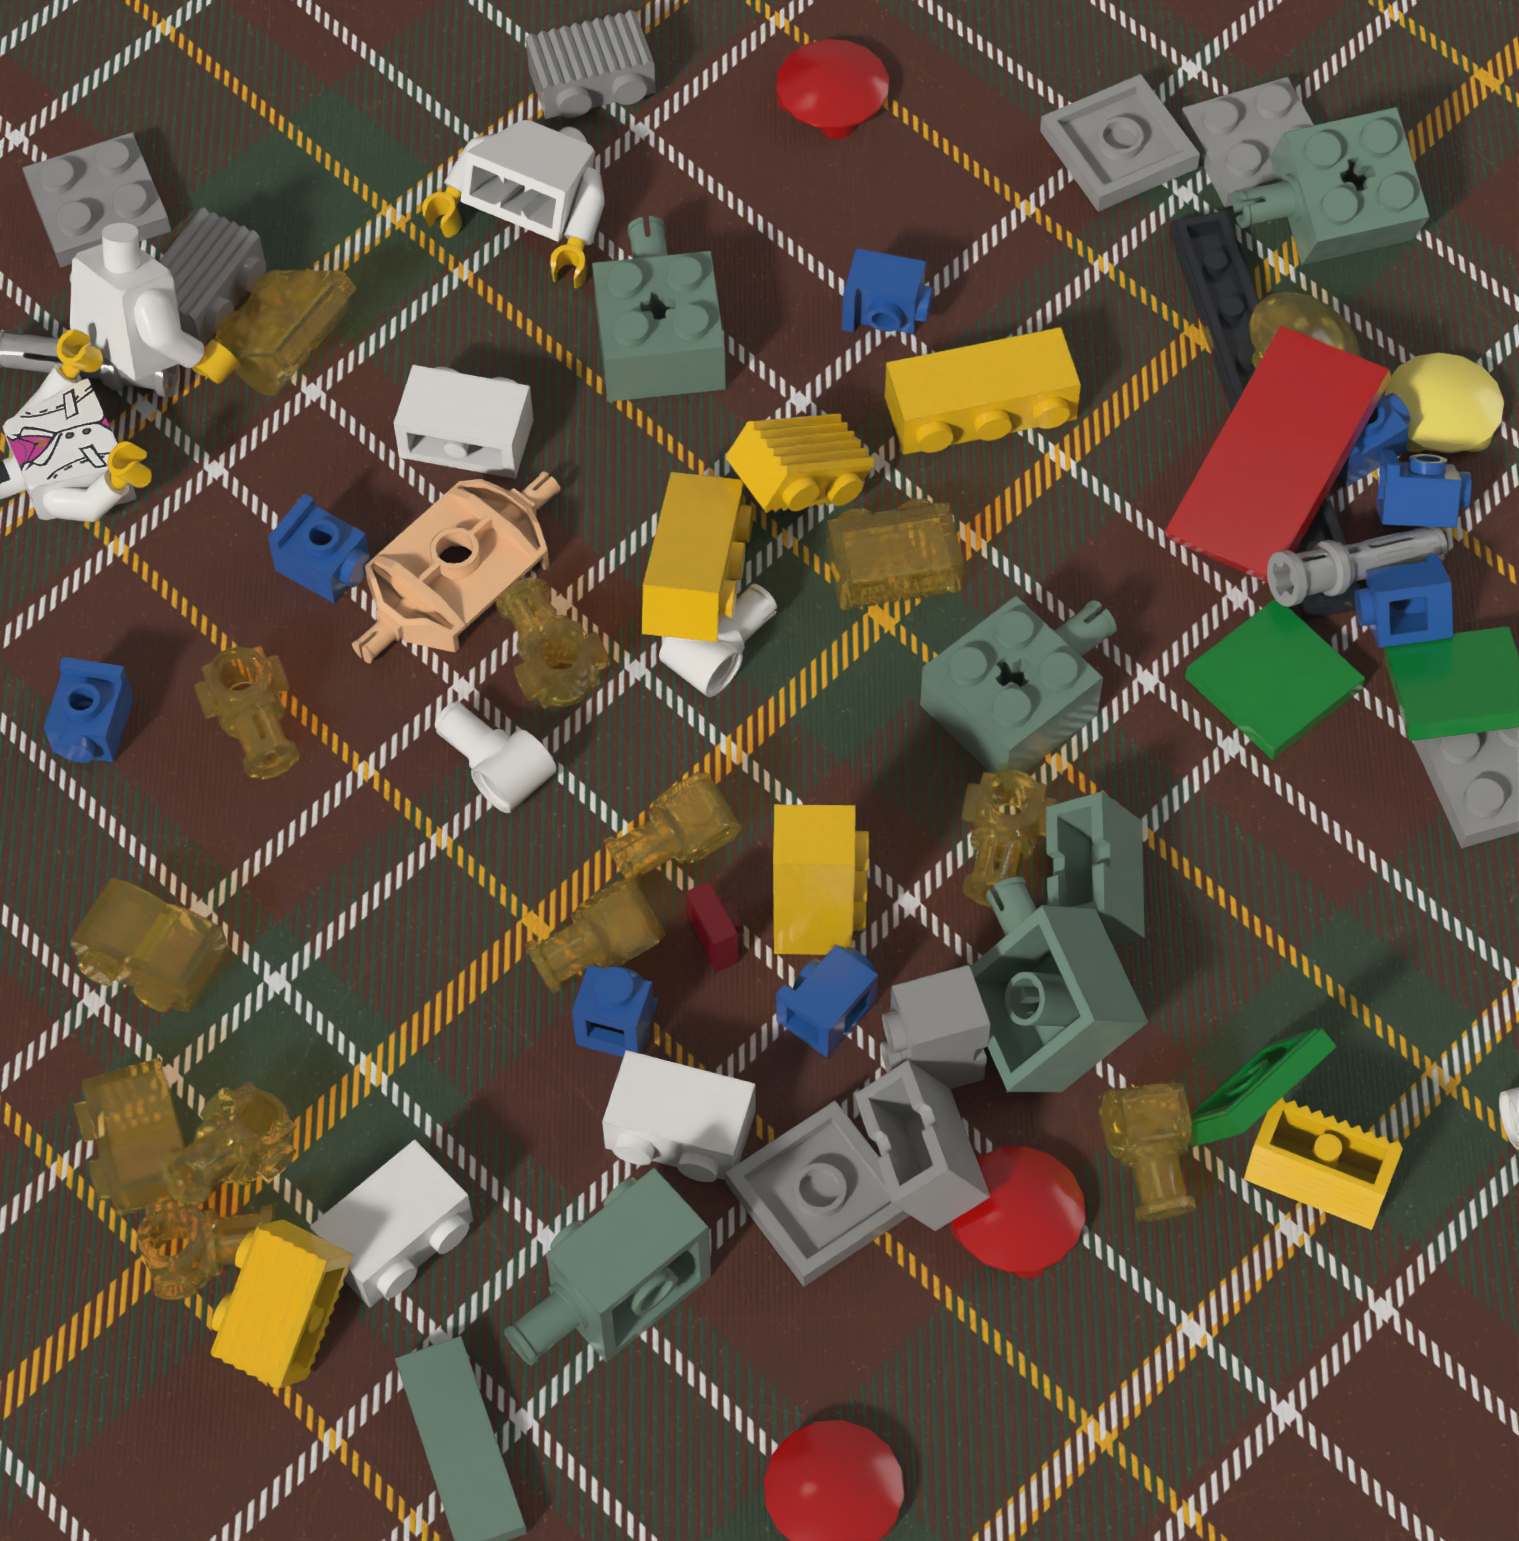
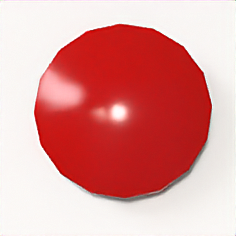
M824 39L804 44L787 56L778 70L776 100L783 110L788 111L798 121L821 128L827 137L842 139L851 135L856 125L862 124L879 112L888 97L889 76L883 62L868 48L848 40Z
M1027 1146L1000 1147L976 1158L990 1198L951 1221V1231L954 1237L962 1243L963 1247L983 1264L1007 1273H1015L1024 1279H1035L1042 1276L1049 1266L1060 1262L1077 1244L1086 1220L1084 1194L1072 1171L1053 1155Z
M844 1420L814 1422L791 1433L773 1452L764 1477L766 1508L777 1530L788 1541H880L882 1538L889 1536L895 1529L904 1499L902 1469L889 1445L870 1429Z

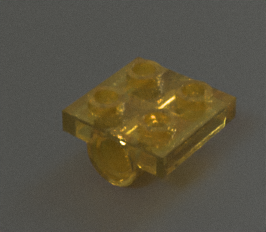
M272 270L255 282L252 287L253 294L243 306L219 323L216 328L217 335L213 340L223 345L237 358L239 363L234 368V371L247 385L264 395L275 396L308 359L310 351L315 350L348 312L349 305L347 299L357 288L344 271Z

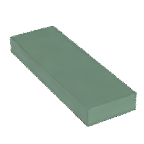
M459 1336L395 1358L454 1541H508L527 1534L462 1337Z

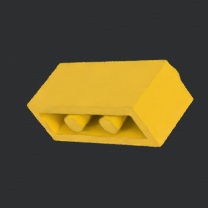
M1061 327L886 362L885 399L903 455L920 451L927 453L938 452L949 445L979 439L992 441L1002 438L1008 433L1037 427L1042 429L1055 428L1067 421L1077 419L1081 384Z
M671 472L643 582L642 634L717 642L722 617L733 619L737 598V581L731 579H742L746 545L743 542H750L754 512L752 505H743L744 483L741 479Z
M774 804V954L827 955L835 945L842 949L852 947L853 931H866L869 831H855L856 805Z

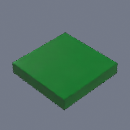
M1276 599L1272 600L1187 667L1185 678L1271 760L1277 758L1361 691L1365 681L1364 676L1287 606H1282Z
M1509 626L1453 633V638L1384 647V660L1408 741L1519 728V654Z
M1314 1028L1266 1044L1179 1123L1180 1127L1177 1130L1191 1147L1244 1133L1337 1046L1322 1028Z

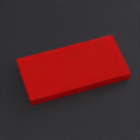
M1280 326L1165 530L1168 540L1268 583L1267 566L1271 555L1282 550H1289L1295 553L1392 379L1390 370Z

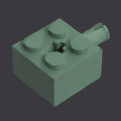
M1397 107L1285 132L1270 156L1277 183L1247 190H1236L1233 192L1232 198L1234 213L1243 211V215L1236 217L1237 223L1241 228L1288 217L1301 265L1411 241L1430 217Z
M649 216L651 234L650 237H646L643 217L633 220L627 229L633 259L592 263L595 305L607 402L726 390L725 346L711 251L668 255L664 221L658 217Z
M1015 596L923 666L920 706L1006 788L1098 715L1103 677L1082 657L1104 639L1116 633V622L1107 609L1099 616H1096L1095 613L1102 609V604L1092 600L1077 614L1054 630Z
M1019 876L1010 877L993 885L995 889H989L986 893V898L993 907L1005 937L970 966L991 1023L988 1049L1007 1092L1061 1093L1145 1026L1148 1020L1096 909L1041 905L1036 909L1027 890L1028 886L1024 878Z
M655 1168L638 1181L633 1177L624 1180L607 1196L603 1209L585 1223L581 1220L570 1223L556 1235L551 1242V1250L546 1253L551 1295L512 1326L509 1325L505 1328L504 1334L519 1356L532 1366L540 1356L576 1328L607 1363L711 1278L708 1226Z

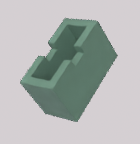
M1104 792L1094 793L1046 807L1047 855L1053 858L1054 876L1047 877V906L1096 909L1113 946L1145 939L1142 821Z

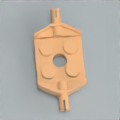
M543 471L521 493L515 488L507 491L483 479L459 481L364 566L367 582L377 607L375 612L377 622L358 640L352 643V647L360 658L364 657L365 662L371 663L394 640L398 641L399 639H402L404 642L445 651H458L460 649L458 635L539 561L544 570L549 567L547 546L535 516L536 511L552 496L560 492V486L552 476L549 477L547 472ZM451 546H464L472 552L468 559L456 564L444 562L439 558L440 554Z

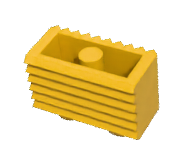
M841 414L748 421L726 455L728 463L766 513L772 509L776 512L780 508L783 511L788 508L791 511H799L808 506L811 508L815 504L820 507L824 503L826 506L831 503L834 506L846 505L860 494L863 489V481L874 466V457H868L867 448H861V439H854V431H848L847 422H841Z
M1282 1097L1267 1111L1253 1146L1244 1180L1372 1230L1403 1148L1399 1140L1389 1143L1386 1135L1376 1138L1373 1130L1363 1133L1360 1125L1350 1128L1347 1120L1337 1123L1334 1115L1324 1118L1321 1110L1311 1113L1308 1105L1298 1108L1295 1100L1285 1103Z
M284 1219L257 1225L256 1229L251 1230L244 1237L237 1250L235 1265L241 1271L234 1290L221 1300L213 1315L212 1329L218 1333L210 1352L211 1355L221 1358L224 1363L233 1364L236 1369L245 1370L247 1375L256 1376L259 1381L268 1382L271 1387L283 1388L306 1380L311 1373L310 1367L315 1362V1354L320 1349V1341L325 1336L324 1329L330 1323L329 1316L334 1311V1303L339 1298L338 1292L344 1285L343 1279L348 1273V1266L353 1260V1254Z

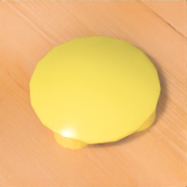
M1432 353L1416 356L1397 367L1385 389L1384 397L1394 393L1403 401L1408 409L1411 422L1408 425L1409 432L1406 450L1411 452L1429 450L1450 454L1462 451L1480 452L1489 446L1494 432L1502 422L1504 400L1498 383L1482 366L1463 356Z

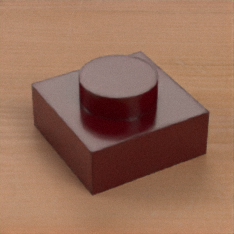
M709 881L685 891L687 922L714 972L717 973L739 963L738 937L744 935V928L733 903L729 899L720 902Z

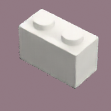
M412 365L393 423L399 458L516 479L533 424L530 386L518 384L513 380L503 377L490 379L462 374L447 367L428 368Z
M626 1050L602 1121L605 1148L613 1150L617 1157L629 1163L648 1165L651 1161L677 1167L683 1175L697 1181L713 1182L716 1178L725 1180V1172L740 1163L756 1112L755 1083Z
M413 1140L310 1226L312 1234L353 1254V1260L349 1264L348 1273L343 1280L370 1308L383 1296L392 1298L405 1290L414 1280L417 1268L435 1252L444 1254L457 1246L466 1236L473 1217L468 1194L416 1140Z

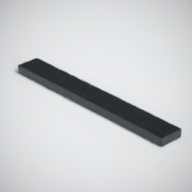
M1226 210L1172 220L1169 234L1232 413L1273 337L1231 219ZM1329 494L1326 495L1295 554L1313 550L1317 543L1325 540H1333L1346 545ZM1360 580L1352 583L1350 588L1340 595L1328 596L1322 592L1305 596L1303 601L1298 604L1303 621L1355 611V590L1362 589Z

